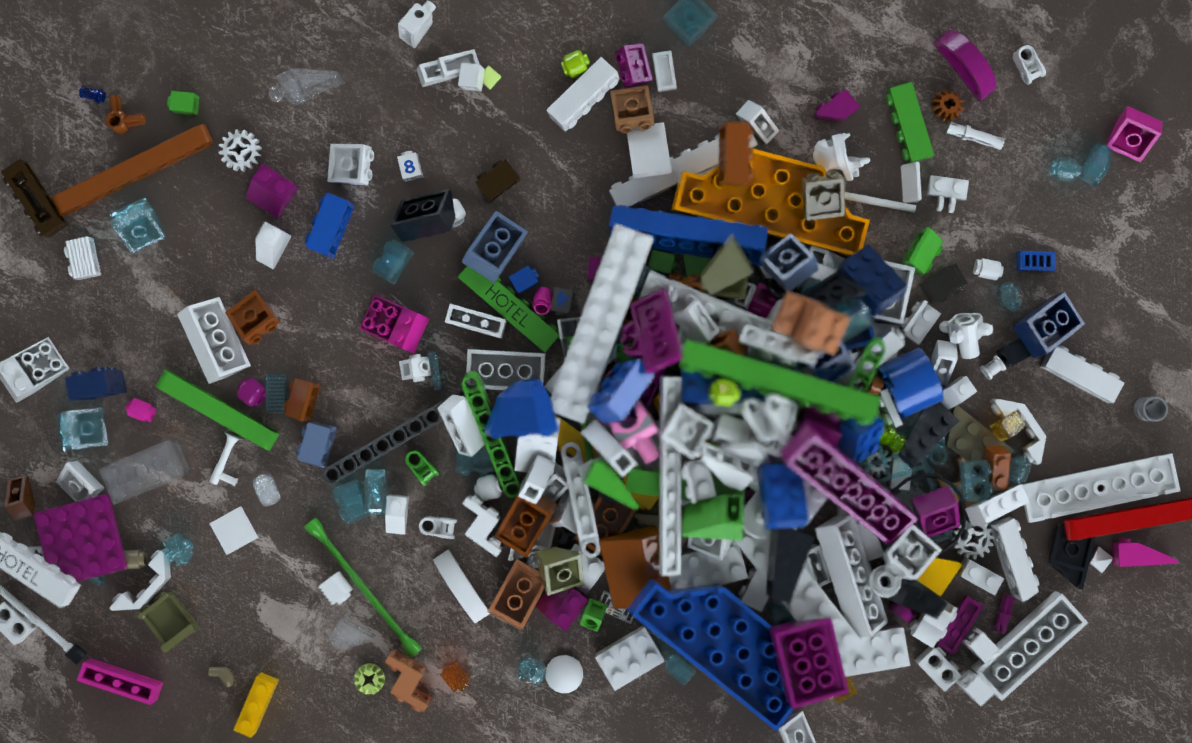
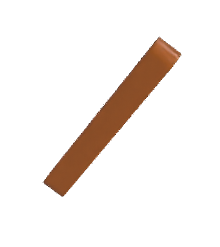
M205 124L195 126L54 195L52 200L60 216L69 215L209 147L214 141Z

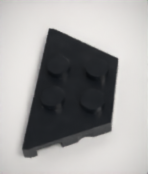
M1064 524L1056 525L1048 563L1077 589L1083 590L1096 537L1067 540Z

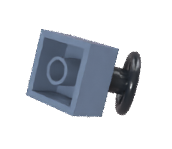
M791 233L760 256L764 269L773 277L768 279L766 283L767 289L779 300L784 299L787 291L794 292L797 295L802 294L796 286L819 270L815 256ZM778 283L779 287L773 288L772 284Z

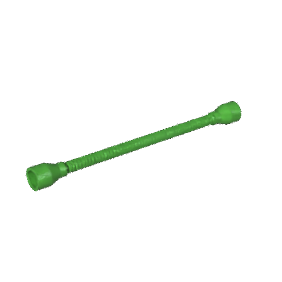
M317 517L304 527L309 534L317 538L328 548L327 550L331 552L343 570L348 573L347 575L351 577L355 585L365 594L364 596L368 598L377 612L382 615L381 617L385 619L386 623H388L389 627L399 638L408 657L412 658L422 649L421 646L407 634L403 633L399 625L389 616L390 614L386 612L385 608H383L374 594L369 591L370 589L366 587L362 579L352 570L353 568L349 566L340 552L335 549L336 547L332 545L333 543L329 541L323 525Z

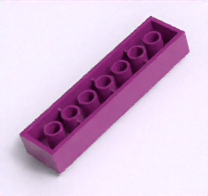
M806 424L779 451L787 465L889 546L918 519L904 502L809 424Z

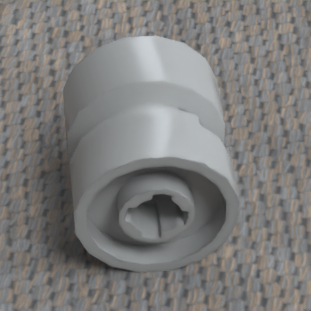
M1141 397L1135 402L1133 411L1135 416L1142 421L1158 422L1166 417L1168 406L1164 399L1160 397Z

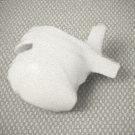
M850 133L832 135L830 140L826 141V139L818 141L813 152L815 164L824 167L827 172L832 169L842 170L846 181H852L853 177H858L859 167H863L864 164L871 161L868 157H847L845 139L851 136Z

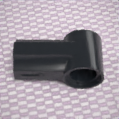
M561 526L552 547L569 550L575 533L567 531L564 526Z

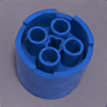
M920 348L891 359L877 368L878 372L875 375L882 376V382L884 383L881 389H888L900 419L943 401V391L938 376L930 360Z

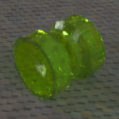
M890 426L882 434L879 442L883 445H888L890 450L897 453L906 443L907 437L903 434H898L896 429Z

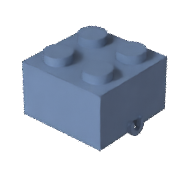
M308 422L307 425H304L301 433L303 441L296 450L297 460L325 468L324 465H327L337 428L318 422Z

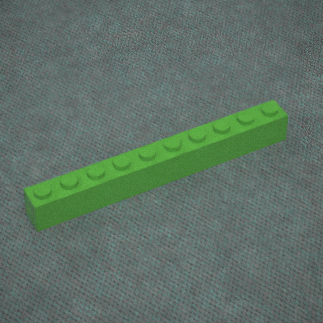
M686 340L683 350L684 358L679 363V367H682V370L693 373L696 371L706 378L712 379L716 377L721 380L733 381L739 384L742 389L759 390V393L765 396L777 395L789 401L798 402V405L809 408L812 406L822 413L828 414L832 412L842 419H855L861 425L872 424L875 421L881 397L691 340Z

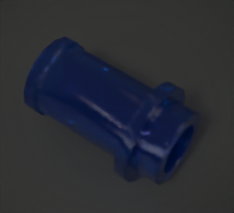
M82 86L79 90L80 98L93 100L97 104L104 103L106 100V92L103 89L99 88L96 90Z

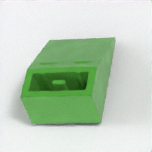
M721 494L697 501L696 503L685 504L682 537L742 541L744 495Z

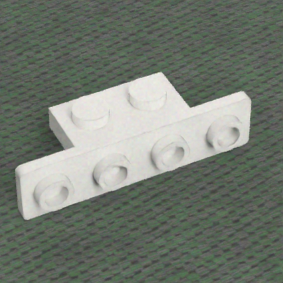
M745 325L739 339L741 344L758 348L759 358L766 362L773 361L786 368L793 367L797 369L799 361L814 365L820 352L818 349L800 344L794 338L750 325Z

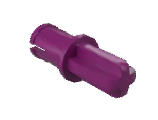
M1007 594L1002 596L1000 609L997 611L998 618L994 631L999 632L1001 630V633L1007 634L1009 619L1012 617L1013 596Z

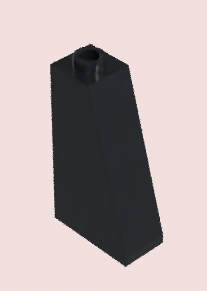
M793 528L771 529L766 595L771 597L772 602L782 605L783 602L790 604L815 537Z

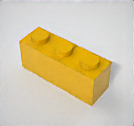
M262 672L256 676L234 731L250 738L256 734L279 679Z

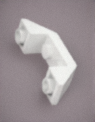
M1001 399L990 400L992 404L991 409L997 416L1006 417L1012 412H1016L1014 416L1027 428L1025 429L1026 434L1031 439H1034L1022 448L1024 451L1023 456L1028 463L1039 465L1042 462L1046 435L1026 405Z
M167 548L161 551L157 550L150 557L152 561L148 565L158 573L149 581L151 585L146 590H141L136 598L129 591L122 594L118 593L112 599L113 604L109 609L112 611L141 609L149 603L171 578L170 555Z

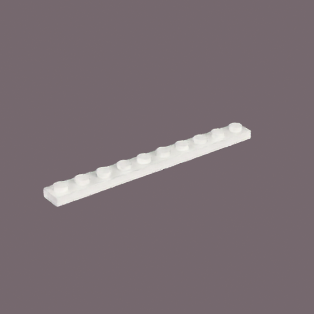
M660 377V436L676 408L681 403L682 377ZM660 439L659 575H681V453L675 450V447Z

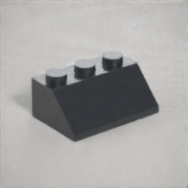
M446 189L401 200L390 225L401 242L431 237L441 233L445 234L451 231L456 219L451 190Z

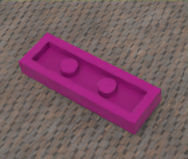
M965 595L958 606L955 620L948 624L946 635L943 639L937 641L936 645L954 655L984 606Z

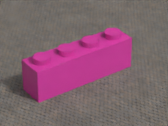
M93 658L82 663L77 678L79 682L148 705L158 700L163 685L162 681Z

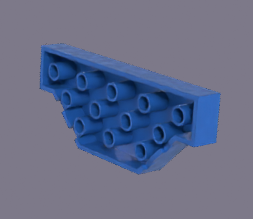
M650 579L626 609L776 732L794 710L786 700L769 630L772 626L720 584H710L665 590Z

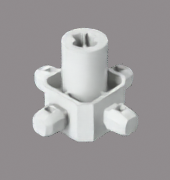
M959 313L949 321H943L939 325L940 331L949 333L951 343L959 344L960 356L963 359L978 357L980 355L978 340L982 336H988L993 332V326L983 323L980 313Z

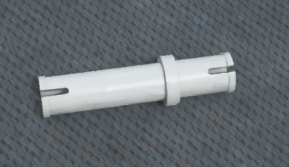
M949 121L945 132L961 137L962 140H971L998 150L1002 149L1005 138L975 130L969 125L963 126Z

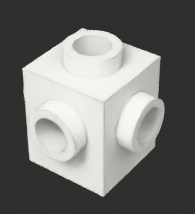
M421 354L410 355L407 360L399 361L402 380L413 379V382L425 381L426 376L432 375L428 356L421 357Z

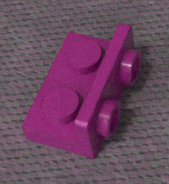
M643 43L626 45L616 51V62L619 65L620 78L624 88H629L635 84L648 83L653 80Z

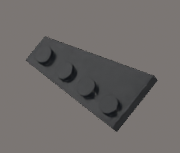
M836 271L800 294V296L821 302L827 308L832 309L865 296V289L840 271Z
M941 402L921 410L898 456L911 469L914 468L947 435L959 420Z
M884 576L880 579L883 587H886L888 584V580ZM901 579V587L898 593L892 597L884 598L935 619H938L948 605L945 600L918 581Z

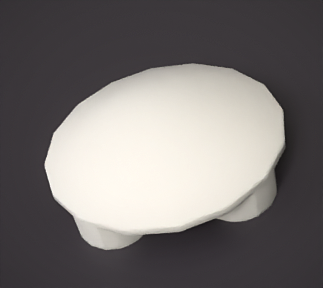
M568 655L552 658L545 671L546 681L556 692L570 693L576 690L583 679V668L580 661Z

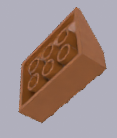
M655 525L599 540L613 609L628 608L650 579L659 584L663 589L671 590L669 576L659 575L660 532Z

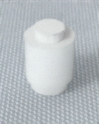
M984 258L981 260L976 259L973 274L980 278L996 281L998 277H1002L1004 267L1001 266L999 261Z

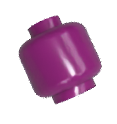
M254 378L242 380L237 386L238 398L250 407L259 406L267 396L265 394V387Z

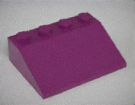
M831 617L790 622L769 628L786 700L792 709L849 693Z

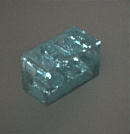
M987 460L959 461L964 500L991 499L990 494L993 493L992 483H989L991 467ZM975 465H978L980 469L977 475L972 473V468ZM979 484L981 486V492L978 495H976L974 493V487Z

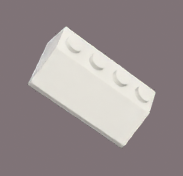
M220 297L187 306L177 314L209 384L225 379L251 366L233 325L225 314L226 310Z
M1006 517L988 523V527L993 529L990 533L992 536H995L993 542L1011 596L1022 602L1028 600L1039 592L1037 587L1039 586L1037 576L1033 575L1031 569L1033 563L1031 558L1027 557L1025 551L1027 545L1020 536L1019 531H1021L1018 520Z

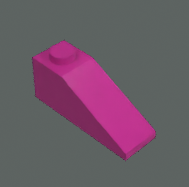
M1118 538V541L1112 542L1113 565L1125 567L1178 564L1177 559L1138 542L1131 541V538Z

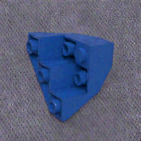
M532 378L516 381L497 397L484 429L485 434L491 436V438L512 435L520 438L540 434L541 437L552 436V432L559 431L549 394L541 380Z

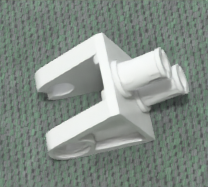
M766 396L765 403L756 399H747L742 403V414L760 441L777 440L784 447L793 438L789 435L790 431H795L799 425V422L795 419L799 405L780 396ZM749 404H751L753 407V413L751 412L750 408H748Z

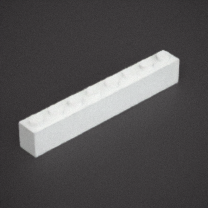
M719 134L711 142L706 140L697 145L698 148L692 151L690 148L680 153L681 156L676 159L670 157L672 169L670 174L634 179L632 175L628 178L629 181L623 184L621 181L613 184L609 194L615 206L625 205L631 208L677 186L681 172L687 171L698 174L719 164ZM753 135L752 140H750V148L755 149L758 143Z

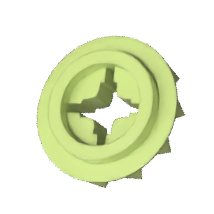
M364 664L357 669L354 675V684L358 691L364 694H375L381 690L385 683L384 672L376 664ZM375 674L373 676L374 678L372 679L374 684L369 682L368 684L366 683L364 685L366 680L365 675L369 677L370 675Z

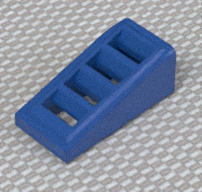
M1018 251L1016 252V271H1056V252ZM1025 256H1028V266H1025ZM1032 256H1035V266H1033ZM1040 256H1042V267H1040ZM1047 256H1050V267H1047Z

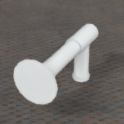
M224 431L227 436L226 444L209 482L217 485L220 479L236 486L238 478L223 473V470L234 444L238 440H243V438L236 433Z

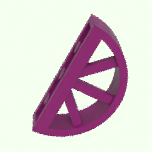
M949 30L933 42V45L979 103L996 90V79L990 65L977 47L964 35L957 31Z

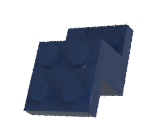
M840 341L835 355L820 350L814 365L804 362L815 378L831 383L836 382L857 368L842 341Z

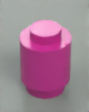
M539 287L535 290L532 306L537 314L545 315L550 311L553 298L551 289Z
M134 398L132 401H128L125 411H127V416L142 422H151L155 416L156 408L152 404Z

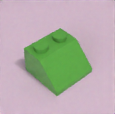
M929 227L919 231L901 264L915 267V273L920 276L925 274V272L929 273L933 267L932 260L934 256L938 257L943 249L941 246L943 240Z

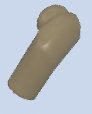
M209 667V676H219L225 687L234 685L235 678L229 668Z

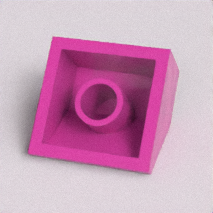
M1127 106L1116 121L1106 147L1141 162L1162 134V121Z

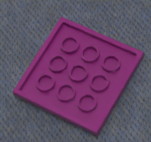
M110 494L33 513L45 562L56 565L62 573L74 577L76 582L128 569Z

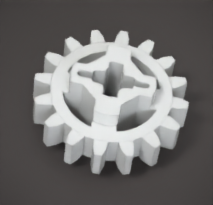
M235 129L234 135L228 132L229 138L223 137L222 139L225 143L219 144L223 148L222 151H219V154L224 156L221 161L227 162L226 166L228 168L233 166L234 171H238L239 167L243 172H245L246 167L253 169L251 164H258L256 157L262 156L258 153V151L262 150V147L257 146L260 141L257 138L253 139L254 135L252 133L248 134L246 130L240 133L238 129ZM243 139H247L251 143V145H245ZM240 147L244 149L240 152L241 154L237 153V151L240 150ZM229 156L236 157L238 163L233 162Z
M970 519L969 522L966 520L962 538L960 536L958 542L953 545V548H959L957 553L960 555L964 553L965 558H969L970 555L972 559H976L977 555L983 558L984 551L990 552L988 546H994L990 539H994L995 536L989 534L993 529L986 528L988 526L987 523L978 525L981 530L975 531ZM962 525L957 527V531L952 530V533L956 534L955 537L957 536ZM972 534L976 536L973 538L974 542L970 541ZM971 546L974 551H969L964 547Z

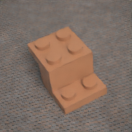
M787 291L771 329L792 336L802 345L835 355L851 318L848 315L830 310L821 302Z
M393 649L385 663L388 664L389 669L395 672L399 670L402 673L390 693L393 694V698L409 703L413 710L424 712L432 697L417 689L416 686L427 667Z

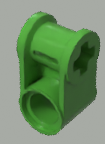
M412 450L406 455V464L424 486L435 475H440L437 468L420 450ZM417 454L420 457L419 463H412L410 455Z

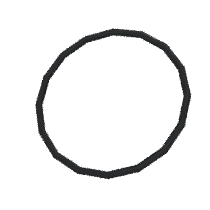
M921 473L908 477L893 489L892 493L894 495L908 481L928 477L937 478L950 485L960 498L963 508L962 527L955 539L945 546L940 553L945 552L958 542L966 526L967 513L963 495L952 482L939 475Z

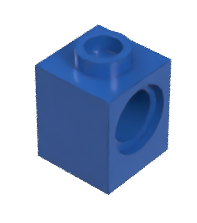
M528 265L509 276L520 295L539 284L537 279L540 276L535 268L530 269Z

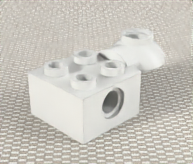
M912 524L882 553L885 564L875 568L870 575L869 584L872 591L884 598L894 596L901 587V579H918L942 549ZM883 576L888 580L886 587H883L880 583V579Z

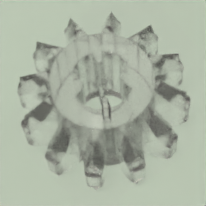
M270 473L261 474L253 479V487L260 503L264 507L274 505L280 501V492Z

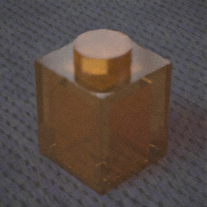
M457 659L440 673V676L454 693L458 689L460 692L469 685L468 681L471 678Z

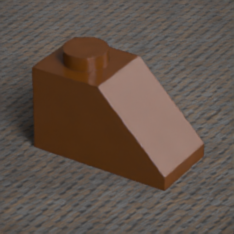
M27 474L10 478L7 481L4 508L15 522L34 516L35 499Z

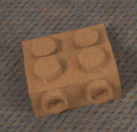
M648 85L610 91L616 131L629 133L635 128L648 130L651 126H654V115Z

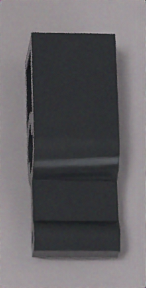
M1021 338L996 351L1006 368L1031 356Z

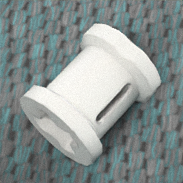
M994 356L993 360L988 364L980 366V370L988 380H991L1001 370L1005 371L1006 366L998 356Z

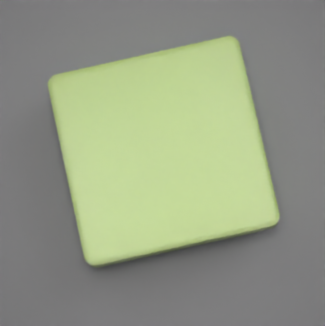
M488 66L484 72L483 84L491 89L501 76Z

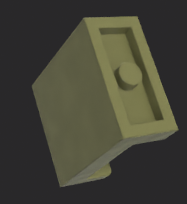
M163 591L155 597L156 602L152 605L150 603L146 604L140 609L141 613L137 616L138 619L142 618L162 643L160 649L164 654L200 627L173 591L168 593Z

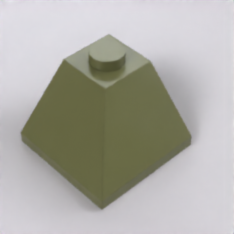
M551 547L536 552L538 569L547 595L584 584L580 552L559 547Z

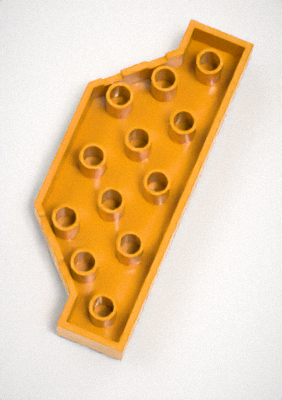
M753 149L752 160H749V168H752L753 171L752 180H749V183L743 186H719V166L703 176L687 171L680 173L671 211L694 217L701 216L710 220L721 219L731 223L741 222L745 225H761L768 228L767 236L784 239L791 233L803 245L809 247L812 245L848 257L863 248L870 220L851 215L846 206L845 216L815 220L805 219L802 178H807V175L811 173L825 176L827 171L824 167Z

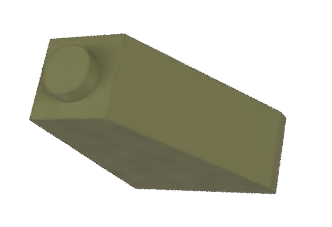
M734 234L728 237L701 272L700 284L705 291L708 290L710 295L753 273L752 265Z

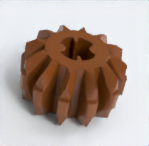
M943 89L941 93H936V99L931 101L935 105L931 108V111H937L935 117L937 118L941 115V121L943 122L946 119L953 121L954 117L958 118L960 116L959 112L964 110V107L961 106L964 100L958 99L961 94L957 93L954 95V89L949 90V92ZM946 102L949 103L948 106L951 105L949 109L946 108L947 105H944Z

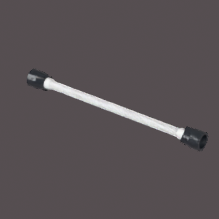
M2 585L0 586V595L4 596L11 605L15 606L30 621L46 632L51 639L61 645L66 652L65 656L77 665L87 655V652L76 643L73 645L65 641L54 629L50 628L48 624L46 625L41 618L25 607L22 602H19L14 595L10 594Z

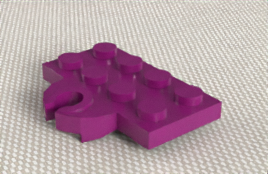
M662 288L630 304L634 321L622 329L621 343L627 345L630 341L634 340V344L631 347H624L622 350L632 358H642L645 371L648 374L683 359L667 291Z

